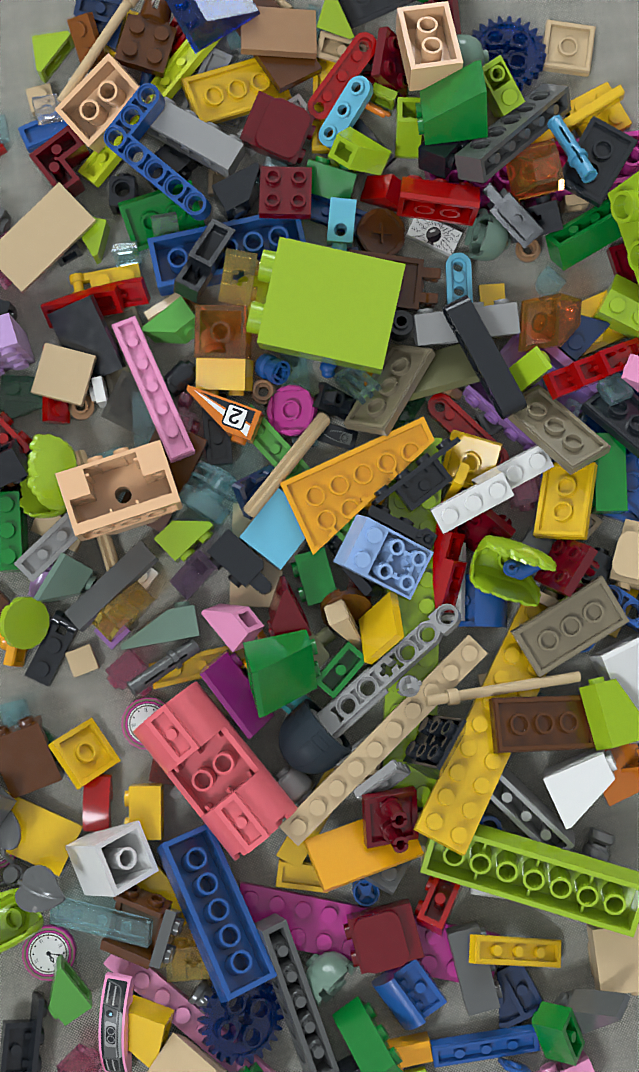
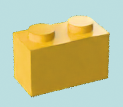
M196 358V388L215 395H220V391H229L228 396H244V391H253V360Z
M164 783L131 784L129 790H125L124 794L125 807H129V817H125L124 824L140 821L147 840H162L164 837Z

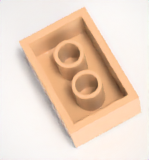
M448 1L397 8L396 35L409 91L423 90L463 68V59Z
M108 53L55 108V111L90 149L99 153L106 146L104 142L106 129L140 85ZM149 96L146 99V104L151 100Z

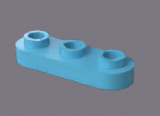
M355 76L350 79L321 126L319 140L327 148L331 149L337 133L349 126L353 128L371 99L373 86L367 78ZM358 85H361L360 90L358 92H355V88ZM347 108L346 113L341 115L342 109ZM333 130L332 136L328 137V132Z
M454 253L448 257L445 265L446 302L449 304L467 295L473 303L471 261L464 253ZM460 265L462 270L455 271L453 266ZM456 289H461L463 291V295L457 296L454 293V291Z

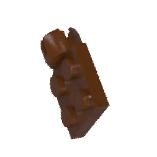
M144 0L138 15L128 13L114 58L122 66L164 78L177 36V28L169 25L172 8L165 0H160L157 9L154 7L156 0Z

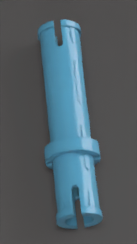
M553 116L547 125L567 155V162L576 169L583 183L591 182L598 173L588 160L587 151L579 146L563 121L562 116Z

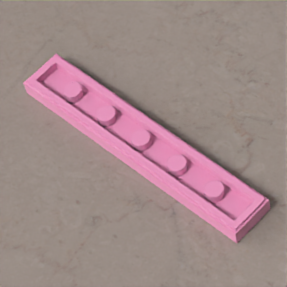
M136 316L112 324V330L170 463L194 455V447Z

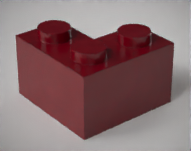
M67 125L29 154V157L52 187L60 182L74 198L86 190L80 178L72 169L89 157L90 153L80 137Z

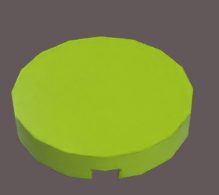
M28 596L16 597L12 600L13 602L6 605L2 610L0 633L9 646L22 650L31 649L40 644L45 638L49 628V613L41 601Z

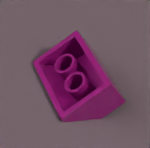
M227 649L203 667L200 676L246 737L250 739L274 717V712L259 718L248 675L241 668L244 663L236 652L231 654Z

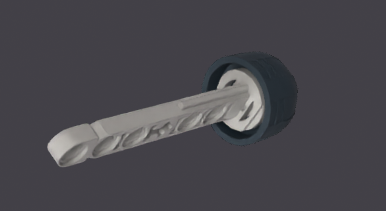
M451 604L439 606L428 616L430 620L421 622L371 669L368 667L323 709L309 699H305L284 719L279 731V748L286 762L294 769L310 774L323 773L336 766L341 759L345 758L352 751V747L343 733L388 694V689L436 647L441 642L443 635L447 637L458 627L461 622L459 610ZM446 610H453L455 613V618L450 624H444L441 620V616ZM426 628H433L435 631V636L430 642L422 640L421 635ZM406 646H413L415 649V655L410 660H404L402 657V650ZM395 656L397 660L404 664L403 667L396 664L397 662L393 660ZM396 664L392 668V676L383 675L386 672L384 669L386 665L392 667ZM368 681H372L375 684V691L370 696L364 695L362 690L363 685ZM353 699L356 705L355 710L350 714H346L343 710V704L346 700Z

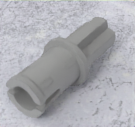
M404 676L398 681L396 689L399 688L397 692L401 696L413 697L419 692L422 682L414 676Z

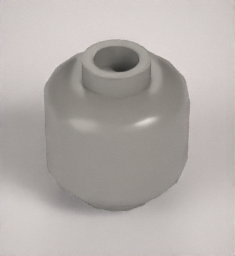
M285 766L275 776L279 785L298 806L313 792L311 789L313 781L305 772H300L293 767L289 769Z

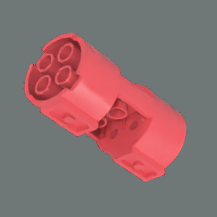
M197 681L165 703L133 731L234 861L240 857V854L244 856L250 853L270 837L283 823L282 820L290 818L298 809Z

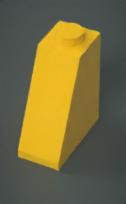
M133 994V1001L129 1006L128 1050L150 1068L169 1038L175 1010Z

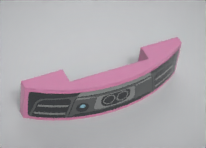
M107 972L105 975L100 1003L98 1030L100 1060L105 1072H132V1053L128 1050L129 1006L133 1001V976Z

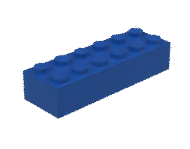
M259 215L222 222L235 229V234L208 286L236 281L248 274L252 276L258 274L263 250L276 252L279 237L306 242L301 219L259 218ZM207 226L147 239L157 287L161 297L174 293V280L186 264L188 254Z
M202 825L162 843L156 851L220 1002L230 1001L276 977L275 969L220 843L207 825Z

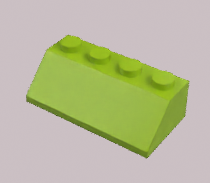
M615 274L593 318L608 322L610 324L609 328L630 339L636 337L639 339V285Z

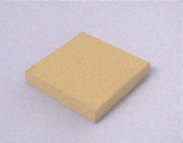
M547 19L539 70L588 77L590 74L596 26Z
M45 343L31 389L32 394L83 407L97 357Z

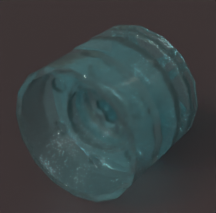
M200 460L197 468L205 473V475L202 476L193 471L191 476L199 483L198 486L194 487L185 483L179 492V496L184 505L222 527L231 514V511L223 505L224 501L226 500L234 504L238 502L236 497L230 493L231 490L233 491L231 485L237 480L222 468Z

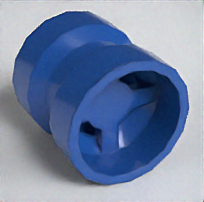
M264 353L256 360L255 373L257 376L268 379L275 385H281L286 382L290 375V365L283 359L276 358L269 353Z
M364 878L352 884L353 896L358 904L371 906L377 902L380 896L378 887Z

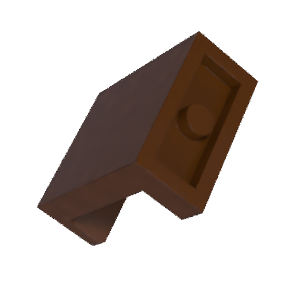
M32 715L23 717L18 720V724L10 727L8 725L0 726V773L10 796L13 798L63 780L65 770L57 762L55 755L48 746L49 741L42 727L43 720L41 715L34 718Z
M134 885L113 897L116 900L109 932L102 939L100 949L145 969H149V963L165 910L171 909L173 901L164 898L160 894L151 893L140 888L138 885Z

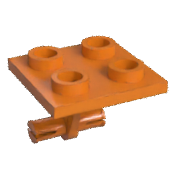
M626 744L605 749V751L610 750L612 752L618 769L614 771L615 780L603 792L609 806L639 792V747L637 744Z

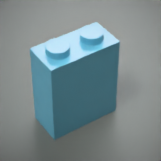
M278 488L239 539L278 570H281L305 540V537L284 491Z

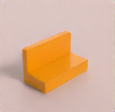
M427 1031L387 1040L390 1048L394 1046L402 1057L403 1062L400 1063L402 1068L433 1062Z

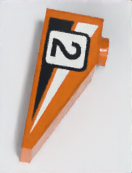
M187 386L186 390L231 436L232 442L243 446L246 445V442L254 443L264 416L262 411L193 386Z

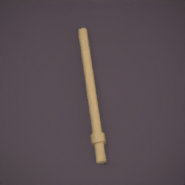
M122 0V3L58 96L57 101L59 103L83 80L131 8L136 6L139 0Z
M579 671L464 690H458L457 688L447 689L445 693L425 696V703L427 707L446 703L448 706L460 704V701L580 682L581 674Z

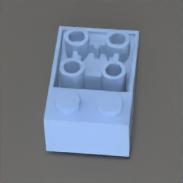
M356 514L333 562L411 600L434 552L369 517Z

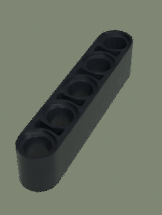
M464 295L443 306L442 311L451 330L500 418L504 420L526 408L527 403L471 299Z

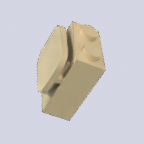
M625 519L610 574L611 584H615V586L624 591H630V588L639 590V522Z
M639 923L634 938L586 924L589 940L587 948L595 990L631 993V995L639 996Z
M173 1032L147 1072H227V1070L212 1056L199 1049L187 1037Z

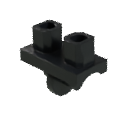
M319 382V394H316L314 397L313 407L344 422L357 400L326 382Z

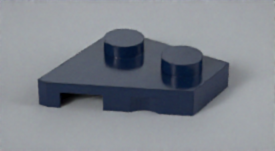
M76 0L73 15L75 17L92 12L100 35L122 3V0ZM127 14L106 44L114 52L117 51Z
M555 308L537 329L575 362L609 328L610 324Z
M269 464L231 485L244 517L250 520L253 519V517L245 513L244 506L274 470V466Z
M504 965L497 968V980L503 998L498 999L500 1004L499 1028L502 1029L509 1028L532 1017L534 1012L538 1011L544 999L526 966Z

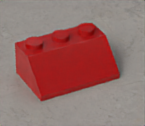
M417 175L402 176L396 216L473 226L480 208V187H475L468 182L453 184L448 183L444 179H434L432 181L422 179V177Z

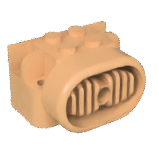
M161 440L130 450L129 447L119 448L113 451L114 455L105 458L102 455L89 458L86 464L55 473L74 534L78 539L85 541L106 534H119L155 522L162 516L183 508ZM123 492H130L132 494L131 499L127 503H120L118 500L119 495Z

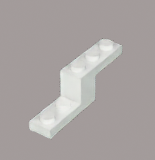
M536 444L472 479L473 486L436 505L430 511L441 532L444 534L513 497L514 493L511 489L554 467L549 455Z

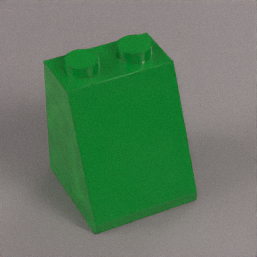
M481 60L474 61L419 91L420 102L415 103L418 133L419 135H424L425 145L488 137L487 90Z
M306 629L243 642L249 684L259 718L276 711L317 688L316 677L320 676L318 662L314 661L313 655L318 654L315 639L309 638Z

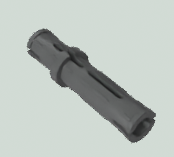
M190 638L174 651L169 650L164 658L148 667L132 680L127 681V687L135 697L138 696L139 693L159 681V679L175 668L179 670L183 667L182 664L200 653L201 650L194 639Z

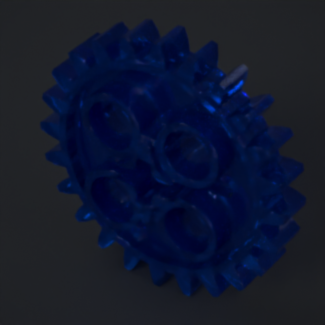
M498 16L497 23L488 19L487 27L480 23L479 31L473 30L472 36L481 42L483 50L488 51L489 62L498 55H501L519 90H523L524 83L531 86L532 79L537 80L539 72L543 71L546 59V44H542L543 36H537L538 29L529 30L530 22L521 25V18H518L516 22H512L511 16H508L507 21L504 22L501 16Z
M263 983L237 996V1001L231 1008H229V1001L220 1002L214 986L211 985L212 997L204 995V999L208 1002L207 1006H199V1009L205 1012V1016L197 1018V1021L205 1025L198 1030V1033L207 1035L202 1040V1043L206 1046L210 1045L208 1052L212 1055L216 1054V1058L221 1062L225 1059L229 1065H233L234 1061H236L238 1065L243 1066L245 1059L253 1064L254 1055L262 1059V1049L265 1048L271 1051L270 1040L278 1041L274 1032L283 1029L277 1024V1021L284 1019V1016L277 1013L281 1008L279 1002H275L277 1000L275 992H271L273 985ZM260 1001L261 1007L259 1011L253 1013L254 1005ZM239 1016H244L243 1020H238ZM229 1023L228 1032L221 1036L222 1027ZM253 1029L252 1038L246 1041L247 1032Z

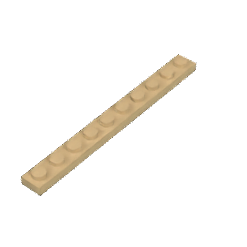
M467 635L421 681L422 685L417 695L406 697L298 806L294 814L283 821L279 827L299 846L437 706L427 707L425 696L445 693V690L455 688L488 653L470 635Z

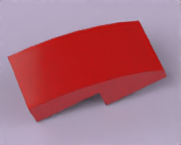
M101 774L84 785L83 831L96 832L112 827L110 805L113 800L112 775Z

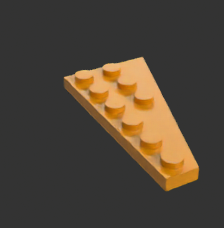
M424 417L391 431L388 436L382 435L280 483L313 555L375 498L374 493L385 484L389 485L397 475L406 469L435 441Z

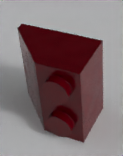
M285 575L280 576L268 609L270 619L267 620L271 637L305 629L308 635L311 636L312 632L305 612Z

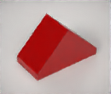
M394 174L367 176L360 201L397 212L401 180Z

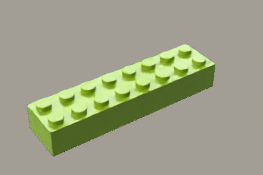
M482 824L478 825L464 856L430 838L427 839L421 860L420 873L634 938L639 923L638 871Z

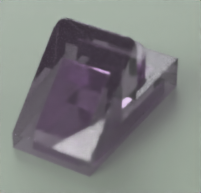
M198 549L169 582L188 600L208 579L217 573V567Z

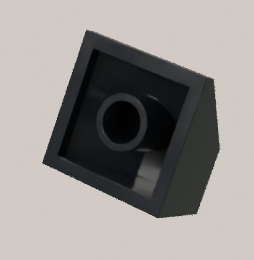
M258 162L212 185L216 206L228 221L240 219L252 209L260 193V165Z

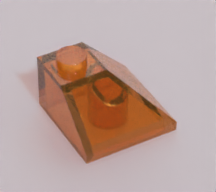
M554 139L530 144L506 164L510 190L518 201L564 190V176Z
M558 293L521 301L518 351L527 352L536 346L539 349L562 346L580 326L582 299Z
M195 305L194 358L251 360L252 333L246 331L249 316L248 306Z

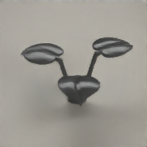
M10 811L0 825V853L10 863L3 872V881L0 882V887H19L15 894V901L26 912L37 913L50 910L66 900L55 874L51 869L43 865H35L30 868L25 865H18V861L6 853V850L17 848L21 840L20 824L14 813Z

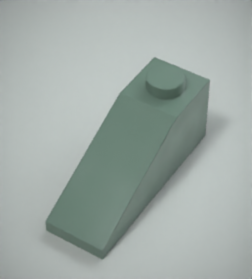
M189 601L174 603V608L166 610L122 643L121 650L202 636L196 605H190Z

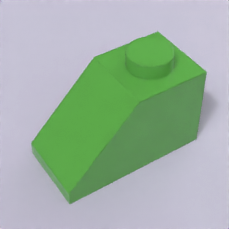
M180 296L141 329L155 343L187 344L196 338L206 327L192 307Z
M61 954L56 959L48 1009L55 1019L59 1018L66 1026L92 1008V992Z

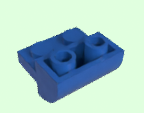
M465 575V621H461L458 627L507 628V601L491 593L481 592L480 589L475 588L470 582L469 575Z
M419 959L406 962L401 967L387 970L371 981L376 992L404 1030H412L426 1023L425 1018L447 1003V998Z

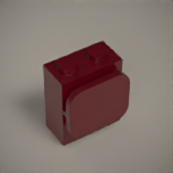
M259 91L240 139L244 147L287 167H294L296 162L301 164L306 149L302 147L305 140L310 141L316 126L312 125L315 117L308 114L305 109L282 98H274Z
M408 898L347 914L348 923L343 924L347 940H353L355 950H351L350 953L354 967H360L361 975L365 973L375 974L398 968L406 962L425 957Z

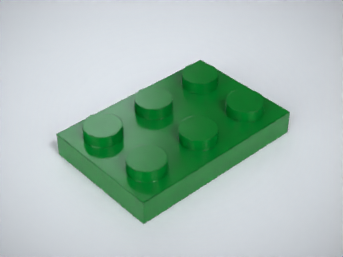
M188 180L187 182H189L193 186L192 181ZM176 185L173 188V195L180 194L183 190V185ZM160 190L118 203L135 253L149 248L148 238L206 226L204 220L200 221L192 218ZM198 201L192 206V211L194 212L201 210Z

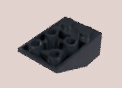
M428 715L421 721L418 728L419 733L415 740L407 746L403 762L428 778L440 779L465 734L467 721L461 718Z

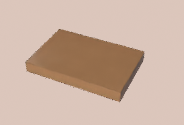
M241 5V54L316 59V10Z

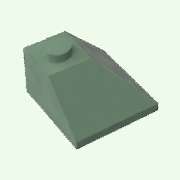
M61 552L35 594L34 599L45 603H52L83 595L97 582L98 578L95 576L98 572L72 556Z

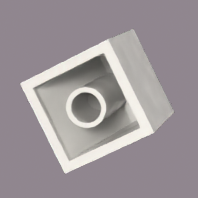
M639 633L589 657L599 677L604 676L605 681L616 679L639 711Z
M596 748L544 769V783L566 829L571 828L615 780L614 771L618 769L610 750L596 751Z
M140 821L89 833L65 846L84 895L116 897L159 871Z

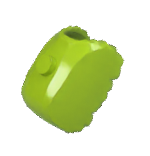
M49 433L46 435L36 434L29 445V449L32 452L26 455L29 460L27 462L29 474L24 481L20 482V492L23 496L19 502L20 507L23 508L24 513L33 518L58 517L66 513L67 509L55 473L77 467V457L73 447L59 436H53Z
M485 536L480 541L471 560L470 582L475 588L480 589L481 592L491 593L505 601L519 602L524 606H538L542 595L533 577L530 575L523 580L509 577L504 573L503 565L508 560H516L534 567L538 566L543 570L556 571V562L546 553L518 541L499 536Z
M18 888L0 893V954L33 936L42 929L44 924V917L41 912H26L17 905L15 894Z

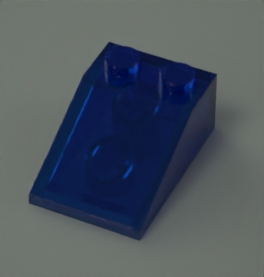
M166 0L195 54L260 15L253 0Z

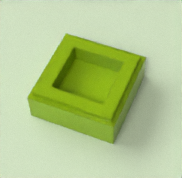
M374 83L371 102L394 110L398 92Z

